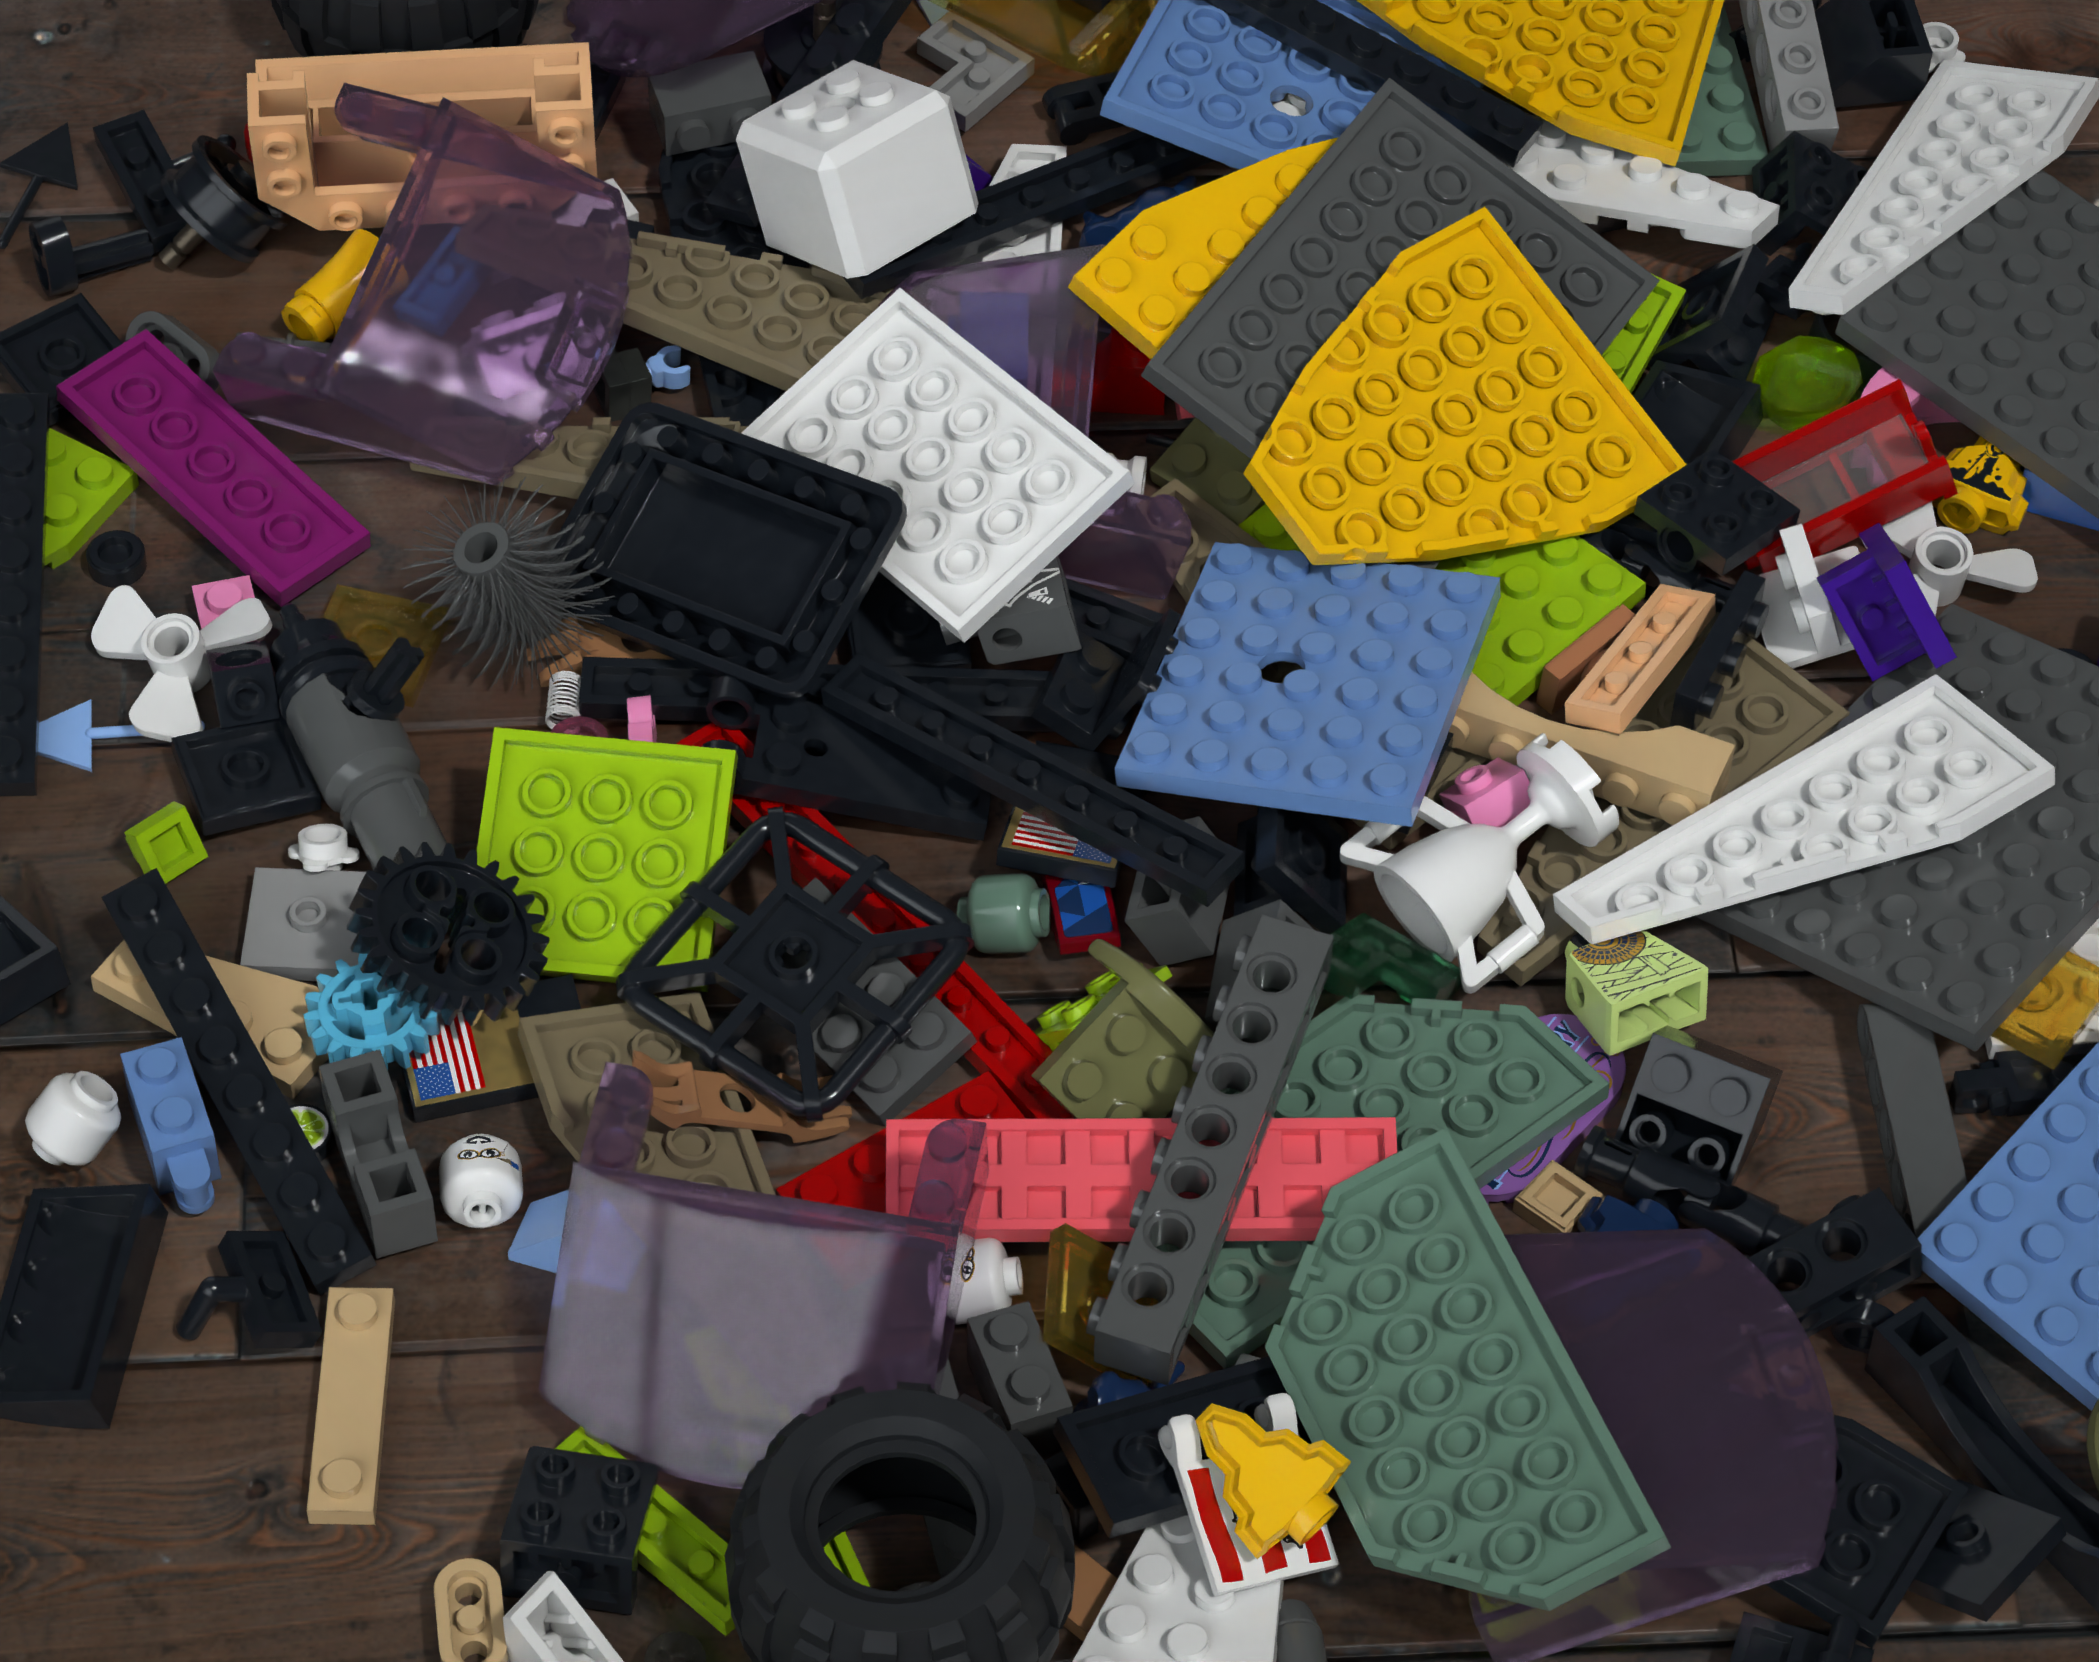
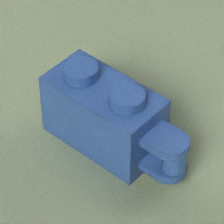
M182 1037L120 1054L128 1098L160 1196L174 1192L179 1208L189 1214H199L207 1211L215 1200L211 1181L221 1179L214 1133Z

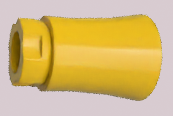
M356 229L337 253L313 277L295 291L294 298L281 311L282 318L288 329L299 340L326 342L330 339H336L372 310L403 293L408 287V278L398 258L382 240L367 230Z

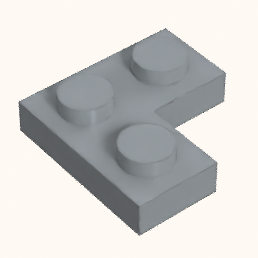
M952 9L917 37V54L947 71L929 88L950 96L958 128L964 132L968 131L1034 74V57Z

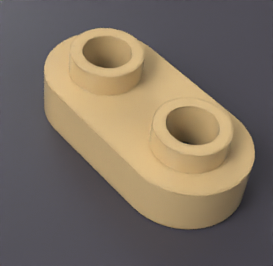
M464 1558L451 1562L440 1571L434 1583L441 1662H464L465 1658L473 1654L484 1656L485 1659L482 1662H508L503 1625L502 1587L497 1571L487 1562L474 1558ZM467 1596H475L480 1599L474 1605L464 1606L458 1603Z

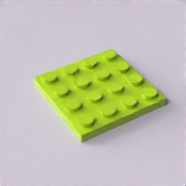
M494 727L477 845V865L485 868L489 863L495 860L498 861L499 870L496 874L501 880L512 876L519 878L513 891L517 896L525 894L534 895L535 900L527 913L544 915L546 920L538 933L549 937V943L543 952V955L548 960L539 976L560 977L572 974L573 979L616 983L617 976L623 973L633 954L682 901L680 897L681 891L691 881L698 883L725 853L738 760L736 750ZM700 917L657 966L712 958L717 922L709 917ZM709 985L683 988L682 990L708 992Z

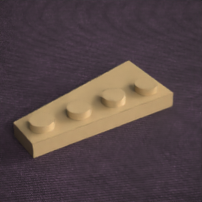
M123 940L91 975L93 991L177 1036L125 940ZM206 956L280 1091L285 1096L294 1099L316 1074L319 1066L329 1059L328 1053L317 1056L314 1052L312 1039L308 1037L303 1015L308 1012L305 1000L306 994L309 992H319L318 987Z

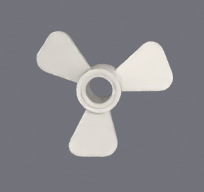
M1932 501L1882 525L1898 551L1911 559L1908 567L1935 616L1937 607L1949 605L1960 596L1965 580L2019 593L2030 592L2036 586L2038 576L2034 560L2029 553L2013 548L1973 555L1972 545L1964 534L1953 528L1937 527ZM1934 565H1939V566H1941V567H1943V568H1945V569L1938 568V567H1936V566H1934Z
M121 585L109 594L93 626L91 639L97 653L102 657L148 661L154 675L129 711V718L136 731L141 735L172 742L171 738L203 731L194 692L203 688L211 678L206 650L239 645L260 639L269 633L272 628V622L261 601L256 598H248L233 605L199 631L197 624L190 617L183 614L172 613L156 618L132 587Z

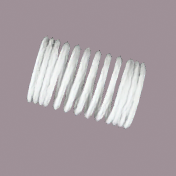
M560 671L552 675L554 682L551 677L549 679L545 723L554 731L567 733L576 730L581 722L578 697L581 676L572 671ZM561 680L571 681V682H574L575 684H577V685L579 686V688H578L577 686L571 684V683L561 682V683H556V684H554V685H553V683H555V682H557V681H561ZM557 685H569V686L575 687L577 690L572 689V688H569V687H555V686H557ZM557 698H564V699H571V700H561V699H557ZM556 702L570 703L571 705L558 704ZM555 713V714L561 715V716H569V715H573V716H572V717H569V718H561V717H557V716H555V715H553V714ZM550 716H552V717H554V718H556V719H560V720H570V719H573V718H576V719H574L573 721H569V722H560V721H556V720L552 719ZM570 723H574L573 725H568V726L558 725V724H570Z

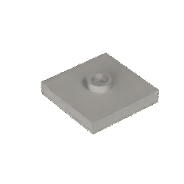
M255 867L240 965L299 981H317L316 977L320 973L335 977L338 974L335 961L339 959L347 962L350 967L358 965L359 953L351 952L350 949L357 934L347 930V924L353 914V911L349 909L350 903L366 872L333 870L310 872L304 869Z

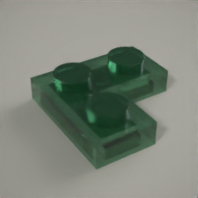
M1364 912L1329 934L1333 935L1334 938L1331 969L1324 989L1330 993L1352 999L1377 981H1381L1395 989L1404 1001L1412 1004V998L1446 1000L1459 990L1461 976L1458 966Z

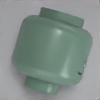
M1027 874L982 875L972 883L968 897H961L959 899L957 916L964 923L972 927L974 947L978 951L985 954L1028 953L1038 945L1040 937H1046L1049 934L1051 904L1047 890L1038 888L1036 881Z

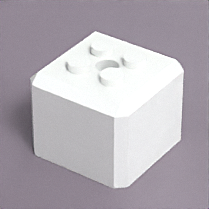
M855 60L744 120L736 137L766 245L847 279L871 274L970 217L977 211L978 199L950 96Z

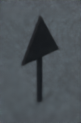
M68 122L0 162L1 168L33 177L0 235V249H5L8 246L43 181L78 190Z

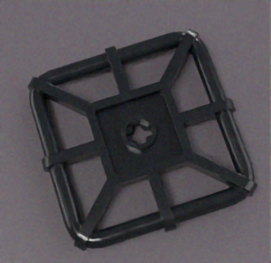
M783 806L767 808L768 814L759 817L750 824L698 883L694 881L689 882L680 893L682 901L633 954L623 973L617 976L616 989L617 996L626 1001L638 1015L699 1054V1062L711 1071L723 1070L783 1111L798 1117H807V1122L811 1123L823 1121V1114L833 1111L843 1103L894 1043L902 1044L912 1033L910 1024L958 970L968 951L974 947L975 942L973 929L970 925L964 923L951 909L889 871L890 865L887 861L877 855L867 857L808 818L793 812H784ZM788 837L800 842L851 875L827 904L822 903L793 884ZM771 839L777 886L749 916L719 895L766 842ZM878 892L929 926L871 934L847 919V917L867 894ZM700 917H709L734 933L713 958L657 966ZM801 950L808 952L805 957L806 965L798 969L785 968L784 961L781 958L785 952L794 956ZM940 951L892 1008L855 985L876 960ZM718 984L742 1001L712 1034L653 994L656 992ZM840 1002L874 1024L875 1027L829 1081L819 1089L812 1033ZM762 1014L796 1035L803 1091L794 1088L734 1048Z

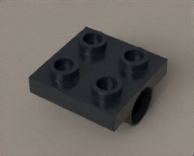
M1712 448L1639 495L1634 514L1657 530L1656 544L1659 554L1670 568L1678 572L1687 573L1704 563L1720 576H1723L1781 537L1779 530L1797 525L1801 510Z

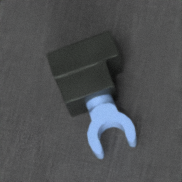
M612 343L590 348V385L605 416L611 417V422L621 420L636 406L651 402L652 386L673 390L687 387L690 384L691 367L689 365L677 367L680 365L681 347L677 345L664 347L655 356L650 357L646 363L638 348L616 352Z

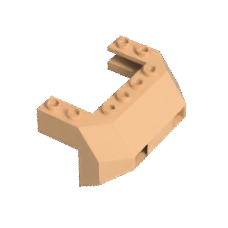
M589 42L255 59L256 73H247L248 131L258 199L319 231H352L355 229L381 227L408 228L411 226L436 224L464 225L468 223L483 205L495 206L499 209L506 208L550 215L598 180Z

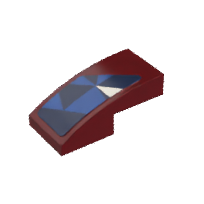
M1039 874L1043 887L1049 894L1051 928L1060 955L1086 952L1090 944L1096 939H1102L1115 947H1121L1120 932L1110 887Z

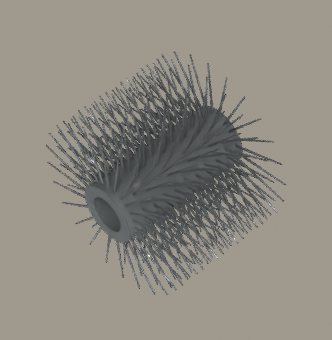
M505 474L501 490V481L499 483L496 506L494 489L493 516L489 499L491 522H488L485 514V476L483 505L479 486L482 520L473 496L480 520L478 524L476 523L463 483L470 507L468 510L474 524L461 499L460 502L472 527H468L445 496L444 498L467 530L464 532L441 509L439 510L451 521L449 523L455 529L429 513L460 536L459 538L438 525L456 538L457 541L426 526L424 527L443 537L413 529L414 531L455 543V547L436 540L452 549L426 542L423 543L438 548L413 545L427 549H404L444 551V553L452 557L444 558L433 554V556L443 559L423 558L433 561H414L421 564L407 565L410 567L401 568V570L426 564H451L439 571L433 570L434 573L425 574L428 575L426 577L417 578L419 580L411 581L412 583L407 584L403 589L426 579L447 576L430 590H427L426 593L421 594L422 596L413 600L411 605L426 595L446 590L438 601L424 612L421 617H425L433 609L452 603L444 618L432 627V630H435L443 622L462 616L457 627L452 633L444 637L441 641L442 643L448 641L454 634L472 628L466 641L461 647L454 649L452 655L459 653L460 650L462 651L464 646L466 647L468 644L484 638L474 656L462 667L468 666L470 662H473L474 658L477 659L479 654H482V652L497 642L488 663L474 679L480 675L482 676L483 672L487 671L490 663V666H492L494 658L496 657L497 660L498 654L501 651L503 652V648L510 642L503 666L492 686L495 681L497 683L500 674L502 678L506 662L507 672L511 654L513 664V650L515 647L517 655H519L517 643L522 641L511 691L516 674L517 685L521 657L523 677L524 648L528 668L526 642L529 643L531 649V689H533V657L538 680L534 643L544 670L538 650V641L541 643L553 682L546 656L547 651L543 642L558 669L544 639L546 637L566 660L571 669L574 670L550 634L553 633L570 651L572 650L567 645L568 643L560 635L588 654H590L588 651L556 629L559 627L578 640L560 627L559 624L592 640L593 638L573 628L600 636L604 635L561 622V618L583 627L564 616L594 624L578 617L604 620L588 616L612 617V615L574 614L564 608L571 607L585 611L573 606L594 608L593 606L581 604H603L591 602L608 601L609 599L607 598L615 596L583 602H564L569 598L575 599L573 597L575 595H585L581 594L584 591L593 592V590L588 589L600 588L595 586L604 585L605 582L610 581L609 579L611 578H608L592 586L569 589L586 575H590L589 573L596 572V569L603 566L604 561L589 571L569 576L583 559H586L585 557L590 556L595 549H590L584 556L578 559L564 562L570 550L577 546L576 544L581 543L580 541H583L584 535L573 541L571 545L554 549L562 535L575 526V523H571L563 531L545 536L556 518L563 515L566 510L558 513L556 517L554 516L552 519L534 526L543 509L556 497L548 500L537 511L521 521L529 502L541 487H538L532 496L530 494L528 501L526 502L525 500L524 505L507 522L513 501L526 477L523 481H520L517 490L515 487L511 502L510 494L506 510L504 502V514L500 518V512L498 511L499 522L498 524L495 523L497 507L507 475Z

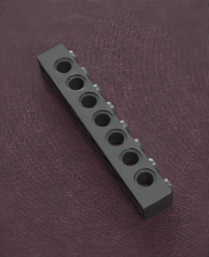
M1262 914L1253 937L1248 935L1242 936L1233 962V971L1238 972L1234 985L1232 987L1223 984L1215 1003L1213 1021L1218 1022L1214 1035L1213 1037L1203 1035L1196 1049L1192 1071L1198 1074L1193 1087L1182 1086L1177 1096L1171 1119L1172 1123L1177 1124L1171 1140L1162 1137L1156 1148L1151 1165V1174L1157 1177L1151 1192L1140 1190L1135 1200L1129 1226L1135 1228L1130 1244L1119 1243L1114 1252L1108 1273V1280L1113 1281L1114 1284L1108 1299L1098 1296L1092 1307L1086 1333L1095 1336L1094 1362L1169 1385L1329 975L1333 935ZM1263 988H1275V989H1278V990H1280V991H1279V992H1273V993H1272V992L1263 991V990H1261V989H1263ZM1255 1038L1260 1040L1261 1042L1247 1043L1242 1041L1241 1039ZM1231 1088L1236 1089L1241 1093L1225 1094L1220 1090ZM1203 1140H1214L1221 1144L1217 1146H1205L1200 1144L1199 1142ZM1182 1192H1194L1199 1194L1200 1197L1195 1199H1186L1180 1197L1177 1194ZM1163 1244H1171L1179 1247L1180 1250L1164 1252L1156 1247ZM1148 1297L1160 1303L1153 1306H1143L1134 1301L1139 1298Z

